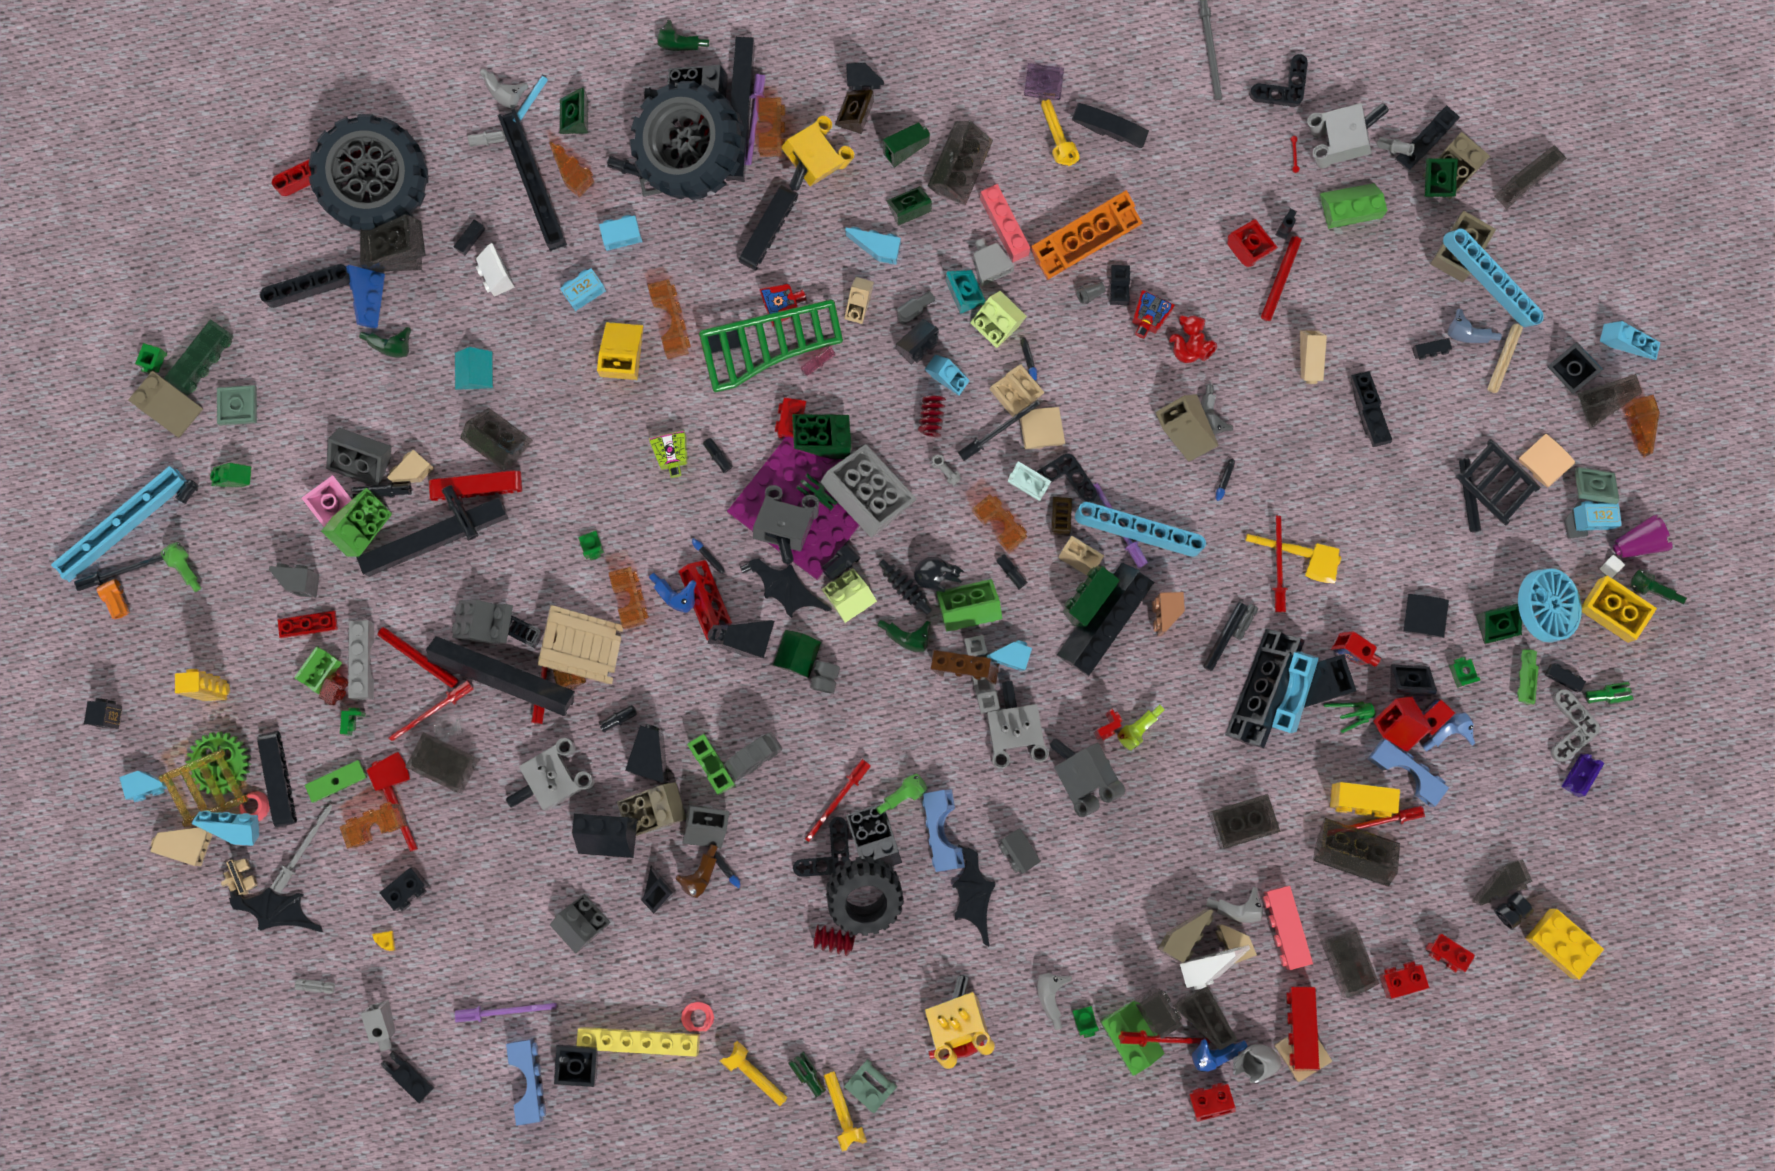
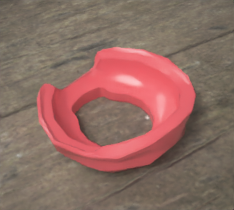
M260 791L250 792L240 802V814L247 813L243 806L245 800L253 798L258 802V809L250 815H258V821H261L267 816L270 809L268 797Z
M694 1002L685 1007L682 1012L681 1021L689 1032H706L713 1024L714 1014L709 1005L702 1002ZM700 1009L705 1012L706 1020L704 1026L695 1027L692 1023L691 1014L694 1010Z

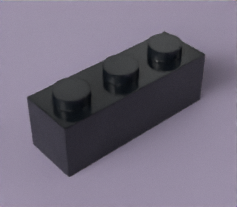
M474 219L453 246L455 250L466 256L484 232V225Z
M1450 338L1418 344L1412 349L1415 359L1423 360L1428 356L1431 358L1438 356L1437 354L1447 355L1452 350Z
M1556 663L1550 664L1545 673V676L1576 693L1581 692L1586 683L1583 677L1572 674V671L1563 669Z

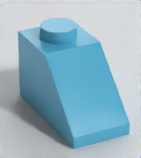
M1016 640V642L1009 643L986 655L985 658H991L992 662L1024 671L1026 670L1032 648L1028 647L1026 642Z

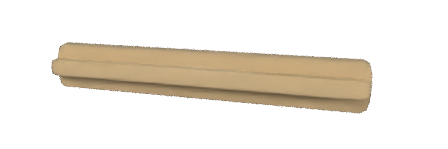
M1513 324L1487 388L1492 393H1497L1500 389L1523 329L1519 324Z

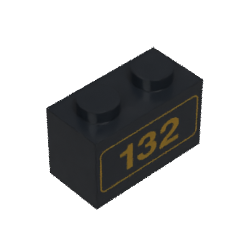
M103 698L87 701L84 724L101 728L119 729L122 706L116 705V701Z

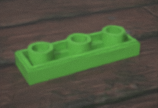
M357 760L305 784V788L311 802L315 803L367 779V775L361 761ZM336 778L339 779V783L337 785H335L334 783Z

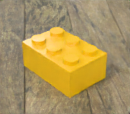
M1608 575L1598 579L1582 604V613L1627 643L1638 639L1657 609Z
M1338 782L1332 784L1330 808H1335V812L1340 813L1352 812L1354 810L1357 815H1372V813H1375L1374 817H1392V814L1398 813L1400 789Z
M1549 909L1525 938L1571 979L1580 980L1604 950L1558 909Z

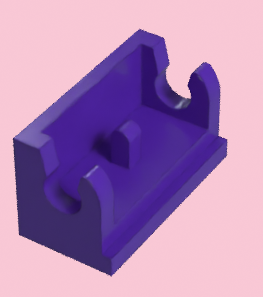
M1580 754L1561 787L1577 797L1586 796L1605 763L1601 760L1592 759V755Z

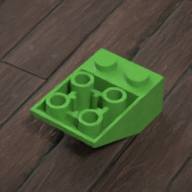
M365 488L337 512L321 532L347 557H358L380 531L392 513Z

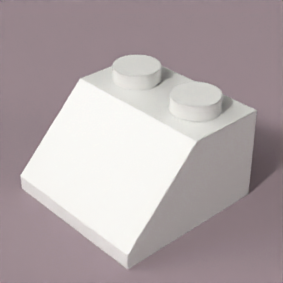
M492 243L489 244L476 258L478 263L476 269L480 277L484 276L486 280L483 284L487 292H491L495 297L515 287L496 248Z

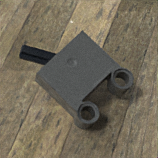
M771 485L767 487L764 502L753 526V539L778 545L783 563L789 565L794 561L791 549L802 551L812 522L818 517V498L814 495H807L802 499V507L782 502V489L779 486Z
M1057 738L1052 740L1050 743L1051 748L1066 759L1055 766L1054 769L1074 804L1075 813L1079 817L1088 816L1099 810V800L1096 796L1091 795L1098 788H1100V798L1106 803L1112 802L1125 794L1123 783L1118 780L1109 759L1106 758L1099 743L1093 744L1076 754Z

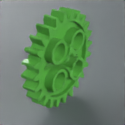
M222 731L217 732V734L211 732L209 736L202 735V740H195L197 746H190L194 752L187 753L191 760L185 761V763L190 764L191 767L186 769V771H192L189 779H196L193 785L201 784L200 791L207 788V794L213 791L214 795H219L220 792L227 794L228 790L230 792L235 791V786H242L240 781L247 780L243 774L250 773L246 766L251 765V763L246 762V759L250 758L251 755H245L244 752L248 748H241L244 742H236L237 736L230 738V733H225L223 736ZM208 748L212 751L211 758L206 753ZM227 749H229L232 754L230 759L226 756ZM207 768L211 770L210 777L206 775L205 771ZM226 768L229 769L231 773L229 778L225 776Z

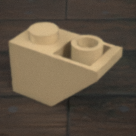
M859 277L855 278L848 299L845 314L846 320L863 324L872 294L873 281Z
M412 450V452L405 454L402 459L403 461L398 466L390 470V475L387 478L394 484L422 482L434 468L416 451Z
M1222 924L1217 925L1218 930L1215 931L1219 942L1223 941L1226 948L1223 951L1247 945L1250 947V950L1234 964L1257 955L1248 935Z

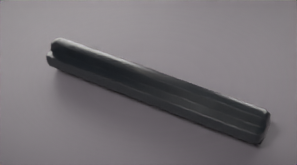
M1469 458L1459 460L1461 473L1471 464ZM1472 474L1468 479L1474 484ZM1463 485L1469 530L1471 533L1481 531L1477 499Z
M1237 603L1203 665L1206 670L1212 671L1215 668L1247 609L1245 604Z

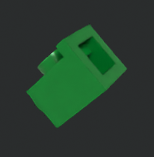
M143 343L135 364L141 368L140 371L146 374H150L152 371L159 373L167 353L161 348Z
M1465 657L1454 660L1455 664L1449 666L1457 688L1480 681L1472 659L1466 660ZM1464 667H1466L1468 674L1463 672Z

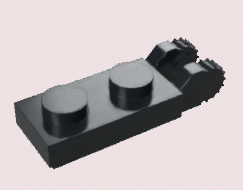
M392 1051L390 1057L400 1065L398 1069L395 1070L387 1061H383L381 1066L420 1104L434 1087L409 1062L404 1061L396 1052Z

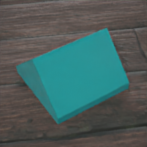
M972 270L948 271L946 273L947 286L960 314L985 304L986 300Z
M467 347L455 353V390L493 388L492 351Z

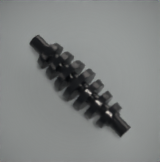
M884 559L879 562L878 565L884 570L883 576H890L887 580L889 584L895 581L892 588L895 590L900 587L896 593L900 596L905 592L906 594L902 599L907 600L910 597L911 600L908 604L913 605L916 603L914 609H920L928 615L932 611L926 603L928 599L926 597L920 598L923 595L922 591L916 593L919 588L917 584L912 588L910 587L914 583L913 579L911 578L905 582L909 576L904 574L900 577L899 575L903 571L901 569L895 571L896 565H889Z

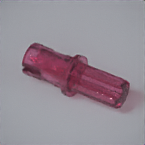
M827 346L817 355L814 354L813 358L800 368L802 373L808 376L817 368H822L825 362L835 356L834 350Z

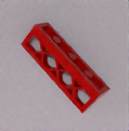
M703 560L689 563L678 572L684 587L692 580L696 582L694 589L695 604L693 608L708 641V632L713 625L719 624V618L725 623L732 622L707 561ZM696 567H702L704 576L698 573ZM705 584L710 586L711 594L705 590ZM712 601L718 605V611L712 607Z

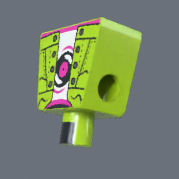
M685 431L649 438L661 470L669 469L671 478L680 477L682 475L680 466L688 464Z

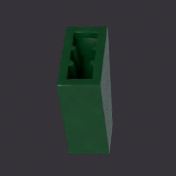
M919 122L883 139V154L895 168L929 144L930 132L925 126L922 127Z

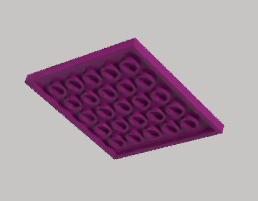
M785 437L727 510V513L753 532V526L764 502L767 487L771 485L779 486L782 489L783 503L802 507V499L805 495L796 489L797 485L805 489L810 495L815 493L800 481L802 479L805 480L816 490L820 488L805 475L808 473L818 482H821L826 472L844 459H828L794 449L793 438ZM825 489V492H826L827 494H829L832 498H834V497ZM828 501L834 507L830 511L819 502L818 517L812 522L802 551L791 549L794 558L793 563L816 580L824 573L821 568L836 556L835 554L848 542L860 526L839 503L834 505ZM768 543L780 552L778 545Z

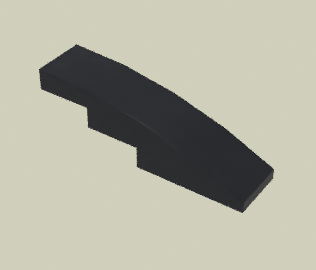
M1077 103L1072 117V121L1099 135H1108L1117 141H1126L1138 148L1144 147L1149 130L1131 121L1082 103Z

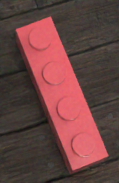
M998 184L981 191L980 200L1012 263L1028 256L1030 246Z
M1284 886L1265 891V896L1262 899L1265 908H1269L1271 916H1268L1271 928L1274 927L1276 932L1274 941L1276 946L1281 949L1282 955H1279L1282 966H1286L1287 970H1293L1313 964L1291 887Z

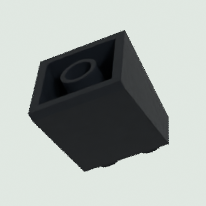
M749 620L713 625L708 632L709 640L707 644L749 658H764L775 621Z
M646 724L644 727L640 725L625 771L667 784L668 773L664 734L659 732L660 729L656 726Z

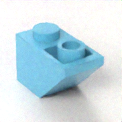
M936 354L925 368L933 379L957 395L961 394L970 381L949 358Z
M135 771L119 777L125 799L134 800V802L145 800L149 794L153 796L165 792L164 789L170 787L169 783L143 771Z

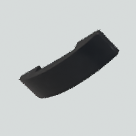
M1446 105L1411 142L1414 144L1413 153L1409 156L1400 153L1395 160L1410 171L1460 119V116Z

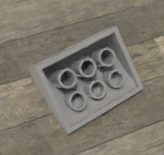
M866 444L828 470L820 482L871 538L886 528L917 500Z

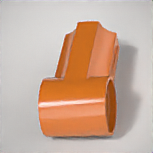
M112 579L96 588L99 597L106 603L109 613L114 620L130 613L122 596L124 591L120 589L119 586L121 584L117 579Z

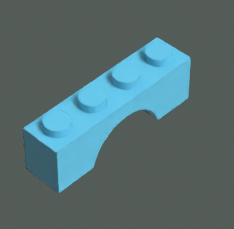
M1294 652L1289 668L1288 688L1281 705L1277 708L1272 725L1273 728L1288 733L1297 732L1319 659L1318 657L1302 652Z

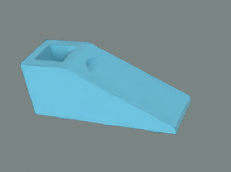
M846 227V237L877 261L897 264L901 245V238H898L897 235H883L874 230L867 232L862 231L858 227Z
M1623 321L1607 323L1603 326L1600 342L1614 349L1657 360L1660 347L1659 341Z
M199 811L192 821L193 825L234 845L253 846L259 837L258 815Z

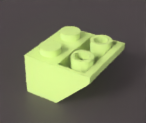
M999 291L988 298L970 323L998 348L1021 325L1027 316Z
M853 568L822 588V591L845 623L877 602L868 585Z

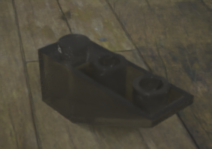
M1517 859L1499 866L1471 900L1472 903L1485 905L1491 902L1490 898L1495 896L1502 898L1509 895L1510 890L1516 889V891L1527 888V884L1533 881L1524 860Z

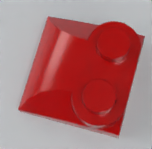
M1256 219L1228 235L1227 244L1246 267H1252L1257 261L1278 248Z

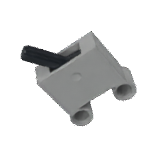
M1362 103L1322 114H1311L1307 120L1311 134L1320 137L1327 131L1330 147L1321 144L1314 148L1313 157L1316 165L1319 168H1327L1334 163L1372 154L1367 129L1388 113V107L1382 103L1367 116H1365Z

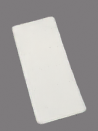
M1612 555L1600 570L1613 578L1625 564L1615 555Z

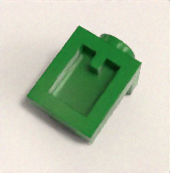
M597 531L578 537L586 559L595 560L601 557L600 554L605 553Z
M348 708V711H341L340 734L352 736V732L356 730V720H354V717H365L366 713L361 712L360 708Z
M1092 1006L1073 1010L1078 1034L1080 1036L1083 1035L1084 1038L1095 1036V1032L1099 1031Z

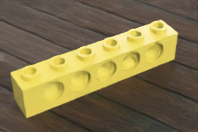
M581 1027L578 1028L576 1046L597 1047L598 1051L696 1057L699 1055L700 1034Z

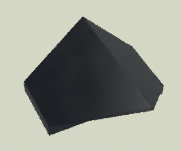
M651 865L645 893L641 901L654 914L676 892Z

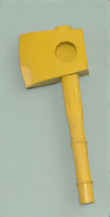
M1246 535L1245 541L1276 549L1275 540L1259 537L1258 535ZM1282 542L1283 551L1310 558L1305 573L1306 577L1319 582L1335 584L1337 568L1341 561L1338 548L1317 543L1314 549Z

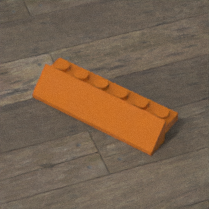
M1123 191L1031 246L1036 265H1039L1047 280L1143 224L1134 208L1135 204L1128 191Z

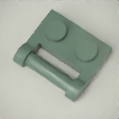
M867 1059L844 1087L874 1114L897 1088V1085L885 1078L871 1065L872 1062ZM867 1071L886 1088L885 1092L881 1093L862 1074Z

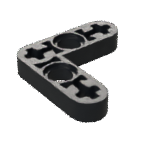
M1297 54L1292 58L1287 87L1257 83L1250 90V98L1260 103L1290 107L1299 106L1304 98L1308 66L1307 58L1302 54ZM1297 60H1300V63H1301V67H1300L1299 71H1296V70H1297V63H1296ZM1299 77L1302 83L1296 85L1292 82V78ZM1257 89L1260 90V93H1261L1260 96H1257V93H1256V90H1257ZM1267 90H1269L1268 98H1266ZM1294 90H1297V101H1293L1292 98ZM1277 91L1281 94V98L1274 99L1271 93Z
M1063 454L1036 471L1039 474L1042 473L1043 477L1050 480L1051 483L1065 475L1083 502L1091 503L1097 496L1096 488L1072 454ZM1065 458H1066L1067 460H1070V459H1071V460H1072V462H1071V464H1070L1071 467H1069L1068 465H1065L1064 467L1061 468V470L1063 471V472L1061 473V472H1060V469H1059V467L1056 465V463H1058V465L1060 466V465H1062V464L1064 463V459H1065ZM1054 468L1057 475L1050 478L1047 476L1046 470ZM1074 474H1081L1083 481L1075 483L1072 476ZM1085 482H1087L1088 485H1086L1085 488L1088 492H1093L1091 494L1092 498H1089L1088 496L1084 497L1083 495L1085 494V490L1083 489V487L1081 488V490H1079L1078 487L1083 486Z
M834 817L830 821L831 857L797 860L793 865V871L797 876L808 877L836 873L835 869L837 867L835 864L839 863V857L835 858L834 853L843 854L846 852L847 856H842L844 863L850 859L847 823L844 818ZM836 820L844 823V827H841L840 831L841 834L845 833V837L838 836L833 838V834H837V829L833 828ZM839 839L845 842V848L842 851H837L834 848L835 841ZM809 861H814V873L810 874L811 869L804 870L803 874L796 869L797 866H800V862H803L805 866H810ZM825 861L827 864L826 871H817V862Z

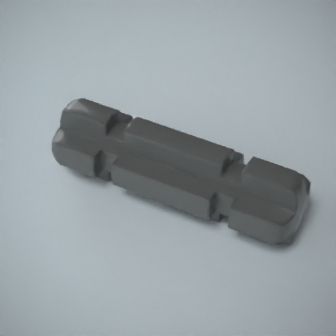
M1253 604L1248 605L1246 613H1244L1237 626L1238 628L1233 633V637L1238 640L1243 639L1245 631L1248 630L1254 619L1253 615L1255 616L1258 611L1257 606Z

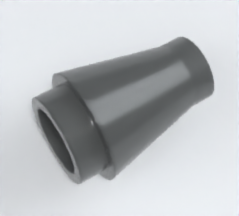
M1099 282L1080 286L1076 294L1080 303L1088 304L1102 293H1105L1106 289L1104 284Z

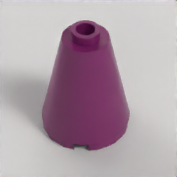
M1657 514L1653 515L1616 539L1615 545H1613L1615 554L1617 556L1620 555L1621 558L1672 550L1673 544L1672 542L1668 543L1667 540L1670 534L1662 518H1657Z

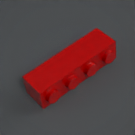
M1291 987L1289 992H1286V1004H1290V1012H1287V1024L1291 1025V1033H1288V1045H1292V1053H1289V1066H1293V1071H1319L1316 988Z

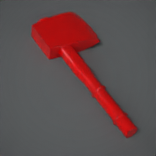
M396 752L383 760L373 762L371 764L372 767L366 771L375 791L383 790L408 848L412 852L418 848L392 786L410 780V776L403 758L399 752Z

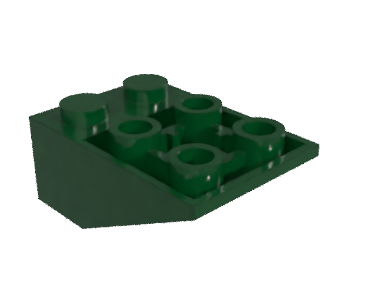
M792 414L794 449L828 459H845L850 455L851 433L849 415Z

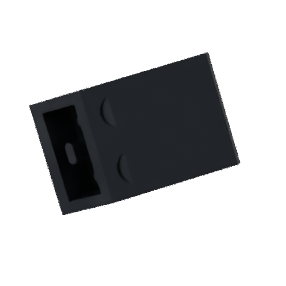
M721 65L669 68L667 85L671 83L674 86H678V83L681 81H695L699 85L706 84L726 98L728 74Z
M1344 654L1317 662L1304 708L1357 691Z
M881 804L847 814V821L859 857L866 859L867 856H870L874 860L879 858L884 861V864L887 863L891 866L902 863L886 811L879 814L876 809Z

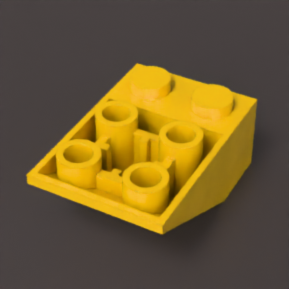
M606 322L597 365V372L600 377L638 380L643 325Z

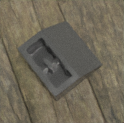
M277 563L276 566H269L270 572L286 591L301 597H317L319 575L314 573L313 569H308V566L296 565L295 568H292L287 564Z
M688 804L682 844L710 847L711 844H714L721 849L727 831L729 811Z
M1020 828L999 841L1001 845L998 847L1004 856L1008 855L1011 859L1009 864L1015 873L1023 874L1041 862Z
M583 894L562 910L550 923V926L576 954L611 922Z

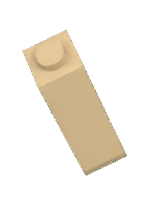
M1300 330L1301 379L1306 381L1307 384H1317L1318 381L1324 380L1327 335L1320 331Z
M201 828L160 832L152 839V849L150 852L193 866H201L213 834Z

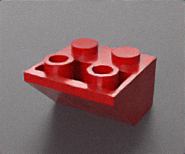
M1413 697L1396 698L1373 720L1382 737L1405 751H1409L1432 730Z

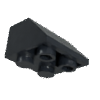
M846 63L847 87H851V90H862V86H869L871 90L881 89V85H884V81L866 63Z
M923 319L896 343V350L911 365L914 362L918 363L923 359L924 353L928 349L931 351L937 346L939 329Z

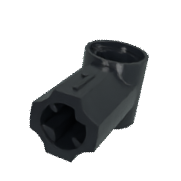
M849 544L844 545L835 554L836 556L821 568L826 577L831 581L847 568L850 569L854 562L857 563L861 559Z

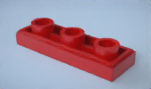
M336 611L277 619L279 638L281 639L338 630ZM309 621V626L305 627V623Z

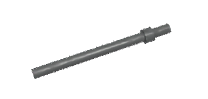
M1200 0V18L1203 19L1215 101L1222 100V93L1210 22L1211 10L1208 8L1207 0Z

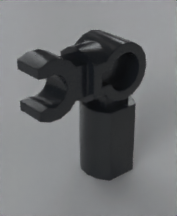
M1290 208L1275 234L1276 236L1287 239L1296 222L1295 215L1297 211Z

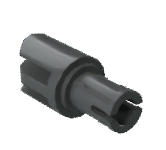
M927 291L918 299L911 298L897 308L899 323L907 324L921 315L923 308L935 301L934 295Z

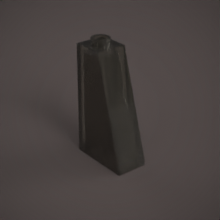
M1553 145L1517 173L1494 197L1506 210L1509 209L1556 170L1567 158Z

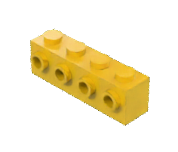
M187 669L186 673H175L176 694L201 701L227 700L230 686L226 680L220 679V676L206 674L205 671H199V669Z

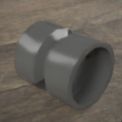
M816 661L814 668L816 676L812 677L810 688L834 694L836 688L834 679L838 678L840 667Z

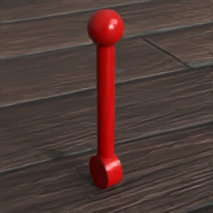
M1292 136L1290 139L1293 145L1294 166L1292 172L1298 173L1300 170L1299 166H1297L1296 142L1298 138L1297 136Z

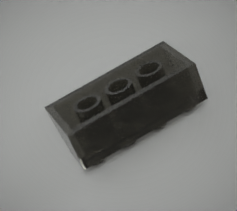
M970 120L955 121L927 186L937 195L966 205L993 140Z
M1325 818L1316 841L1313 861L1389 887L1398 874L1400 843Z

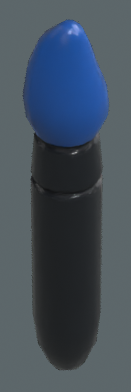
M1023 337L1021 339V346L1029 369L1028 372L1036 381L1037 369L1034 365L1028 341Z
M1233 458L1228 461L1221 483L1216 491V501H1220L1225 495V489L1235 465Z
M693 538L692 544L694 548L704 556L715 570L721 574L725 573L723 566L704 547L703 543Z
M716 851L714 858L717 859L716 864L729 878V882L740 888V880L733 874L729 866Z

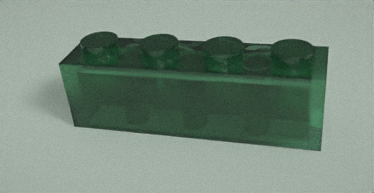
M210 319L163 379L188 396L189 393L196 390L200 379L207 376L211 365L220 359L222 351L232 344L234 336Z

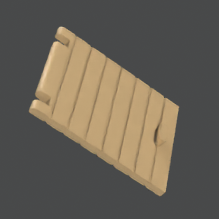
M551 605L538 665L612 684L613 678L607 675L608 672H615L621 636H617L616 631L623 632L624 626Z

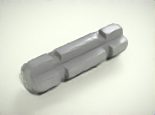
M297 979L295 989L319 993L324 991V993L331 994L334 993L335 983Z

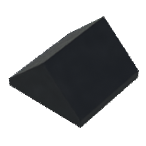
M1578 342L1574 343L1547 366L1572 394L1576 393L1603 370Z
M1391 664L1390 694L1431 696L1437 693L1430 666Z

